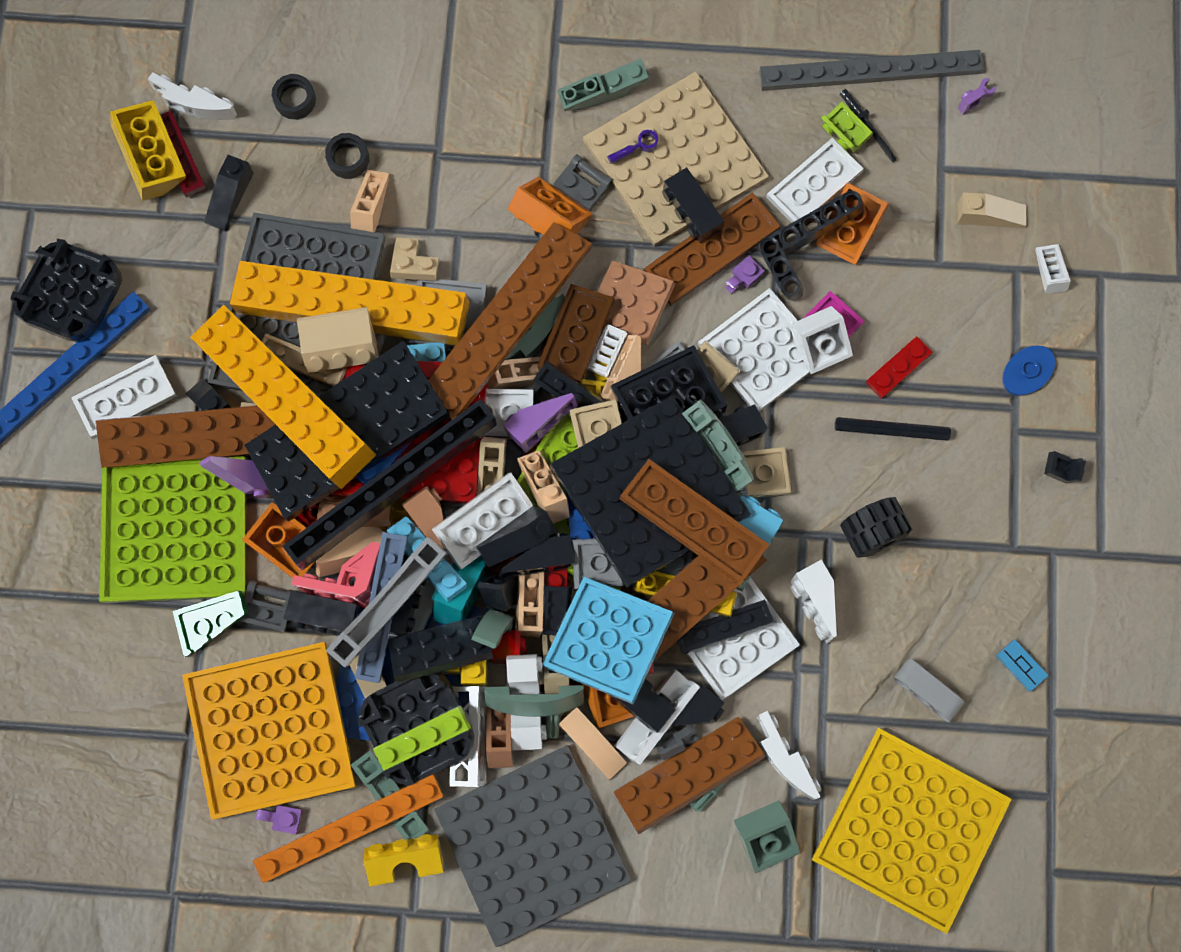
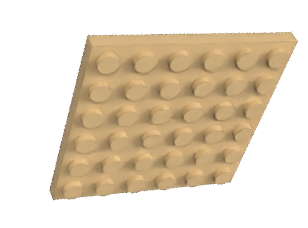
M696 72L583 137V142L606 176L608 175L613 178L612 185L654 247L688 227L684 220L681 221L677 217L672 202L668 203L662 194L664 180L687 167L715 209L718 210L764 183L769 178ZM652 130L658 135V146L655 150L645 152L638 148L633 154L610 164L607 156L628 145L633 146L637 144L638 136L642 131ZM648 135L642 138L641 142L649 146L655 143V139Z

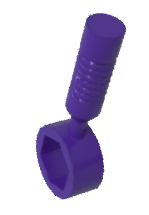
M652 130L642 131L638 136L637 144L633 146L628 145L607 156L610 164L633 154L638 148L645 152L655 150L658 146V135ZM648 135L655 139V143L649 146L641 142V139Z

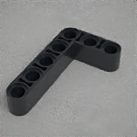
M848 191L767 236L760 242V253L780 291L788 300H799L804 294V288L787 255L859 216L864 210V202L858 192ZM850 200H858L856 207H847ZM837 211L838 215L835 219H827L829 212ZM812 222L817 223L815 230H806L808 224ZM790 234H796L797 238L794 242H786V238ZM776 245L774 253H766L769 246ZM782 264L787 265L784 273H776L778 266ZM790 284H797V289L794 293H787V288Z

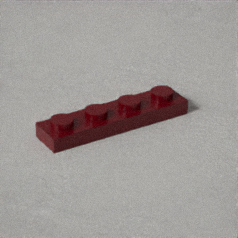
M172 111L161 114L162 121L186 175V178L179 183L184 196L187 198L207 189Z

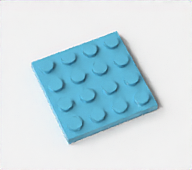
M583 577L542 665L544 668L634 704L674 613Z

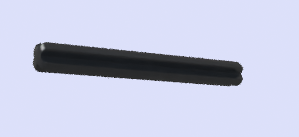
M837 417L834 423L836 431L948 441L951 437V428L943 426Z

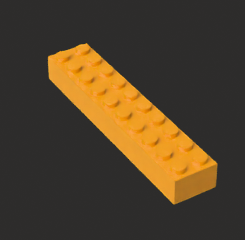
M240 261L230 305L237 314L297 322V318L368 307L375 334L457 345L464 334L470 301L465 292Z
M225 305L218 309L190 337L340 489L376 456Z

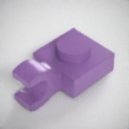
M989 78L983 79L976 90H969L962 95L958 109L963 115L981 104L985 98L994 95L996 87L990 90L985 88L989 83Z
M748 256L732 270L734 276L726 282L727 286L725 288L731 294L742 284L748 289L764 275L765 271Z
M277 805L276 812L258 809L256 819L273 822L272 830L297 835L302 810Z

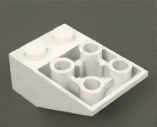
M820 560L796 573L791 580L792 585L790 588L797 599L800 598L805 605L802 608L809 620L813 619L816 624L815 632L820 640H825L828 644L837 636L834 580L823 561Z

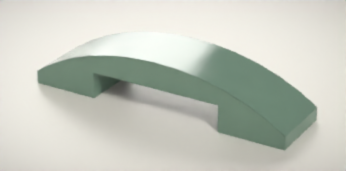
M699 400L682 413L695 431L699 433L736 492L754 481L747 461L736 442L717 416L702 400Z
M491 608L482 618L471 640L495 649L499 645L505 631L510 632L514 628L516 618Z
M583 685L559 686V694L510 695L509 687H485L484 689L486 706L499 712L516 716L540 717L570 711L584 704Z
M371 750L351 764L356 774L377 800L400 790L395 781L390 778L387 780L382 773L384 770L378 758ZM416 810L393 821L394 826L406 840L418 838L429 830Z

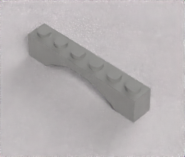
M426 537L381 592L326 651L343 667L349 666L448 553L430 537Z

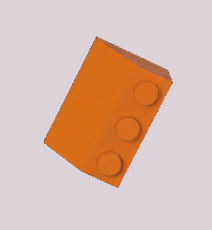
M539 176L517 188L507 209L517 219L526 222L532 226L534 231L543 235L553 222L577 235L592 216L591 212Z

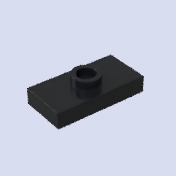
M545 585L543 632L541 635L556 636L568 611L569 587Z

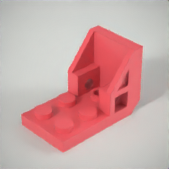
M371 542L344 563L337 581L330 578L320 581L316 576L304 574V577L294 575L291 585L309 595L357 604L366 608L370 601L380 543ZM356 578L354 585L351 586V579Z

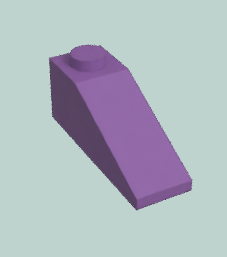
M570 393L520 409L516 414L514 413L507 418L503 427L507 435L521 449L527 452L570 413L569 410L575 409L578 406L575 396Z
M209 456L200 461L201 467L246 494H254L255 498H267L271 494L253 460Z

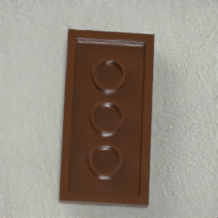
M570 284L538 363V370L548 360L582 384L614 304V297Z

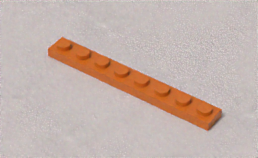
M432 774L255 858L253 863L262 882L265 883L444 797V794L435 775Z

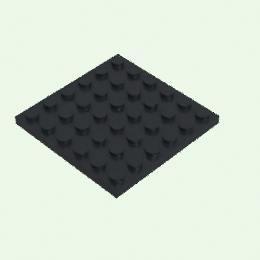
M673 395L550 464L551 470L626 588L691 551L619 499L648 459L737 522H741L751 515L699 434L683 416V410Z

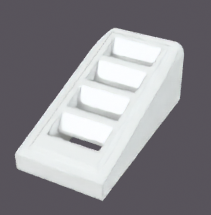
M1059 244L1036 247L1035 252L1045 293L1052 294L1067 291L1070 285V278ZM1055 254V257L1044 258V256ZM1059 272V274H1053V275H1050V274H1049V273Z
M607 325L599 339L587 370L608 378L628 333ZM606 344L615 347V349L606 347ZM601 353L607 354L611 356V358L605 357L601 355ZM597 360L607 364V367L597 364Z

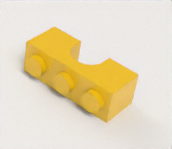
M425 834L414 839H399L393 843L373 844L364 848L363 862L369 887L394 882L395 866L404 862L413 864L418 871L419 877L444 873L443 855L438 834Z

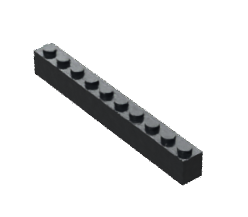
M479 399L282 547L296 566L303 571L496 427L497 422L494 415L483 401Z

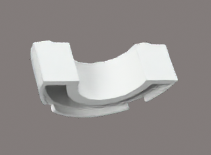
M537 654L509 655L506 657L510 695L545 694V692H540V685L544 684L542 657H537ZM511 715L512 751L542 749V740H547L546 725H541V716L524 717Z

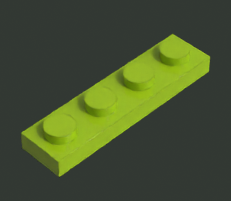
M458 706L376 746L373 750L385 771L469 730L471 726L461 706Z

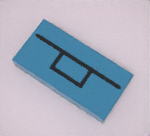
M1015 639L995 655L1028 692H1031L1048 676Z

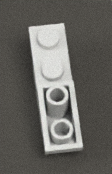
M153 72L148 78L153 90L163 94L161 97L167 107L198 118L214 120L235 119L237 116L234 105L230 100L224 97L221 99L216 97L208 88L203 87L201 89L194 85L190 91L184 85L180 84L178 86L174 84L167 76L163 74L159 76Z
M768 711L759 714L757 719L767 738L759 742V745L771 765L783 779L800 793L812 800L820 798L818 793L821 791L820 785L815 777L811 778L807 770L810 768L806 757L804 755L800 756L799 752L789 756L787 752L790 750L789 744L785 737H780L777 731L779 724L773 714L769 715Z

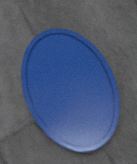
M1039 345L1024 348L1016 353L1003 371L1002 383L1005 390L1016 396L1029 395L1039 390L1053 374L1055 368L1054 354L1047 347Z

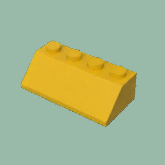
M154 100L110 111L111 127L142 201L165 195L186 178Z

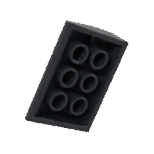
M694 345L610 386L625 421L672 395L683 412L699 400H702L716 416L724 414L728 406Z

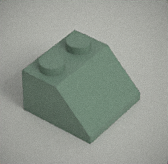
M779 800L733 820L755 873L800 854L790 819Z

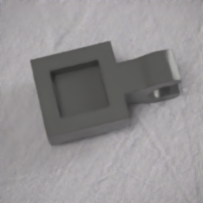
M688 725L678 732L673 727L664 733L656 744L663 760L685 751L684 744L691 745L699 740L693 725Z

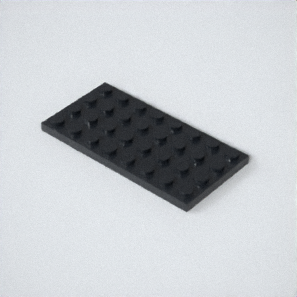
M404 341L318 396L376 454L350 481L450 416ZM276 424L245 444L282 516L288 522L339 489Z

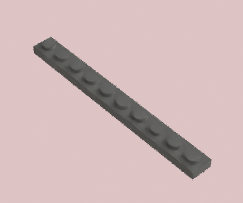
M968 50L760 67L759 73L761 90L768 91L974 75L982 73L983 65L981 51Z

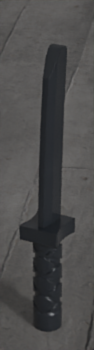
M847 89L842 90L839 95L853 113L873 132L872 136L891 162L894 163L896 157L868 120L870 112L867 109L863 111Z

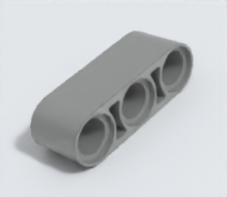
M907 659L893 677L901 687L948 723L951 722L965 704L958 695L911 659Z

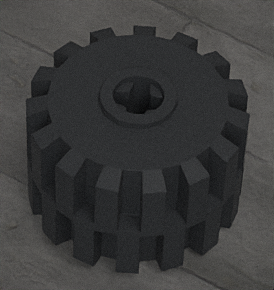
M896 497L884 498L868 504L848 516L840 524L856 558L875 554L902 540L913 530Z

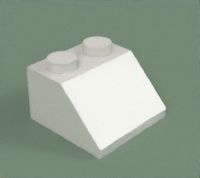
M832 306L790 324L795 345L811 374L853 356L844 318Z

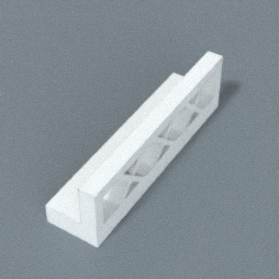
M673 669L656 691L658 695L661 692L672 701L670 705L676 709L658 733L649 730L635 718L614 747L631 761L641 765L700 687Z
M452 687L457 698L458 692H469V703L463 710L474 732V745L469 754L458 764L450 765V786H484L487 783V706L485 702V687ZM462 765L468 770V781H457V770Z

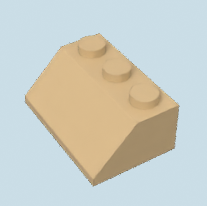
M368 307L297 318L301 353L307 373L367 364L378 357V345Z

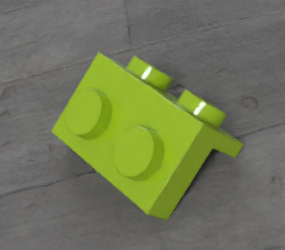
M842 101L827 116L823 115L821 117L824 123L822 125L823 129L830 136L834 133L839 138L837 143L845 151L850 149L854 153L873 135V132Z

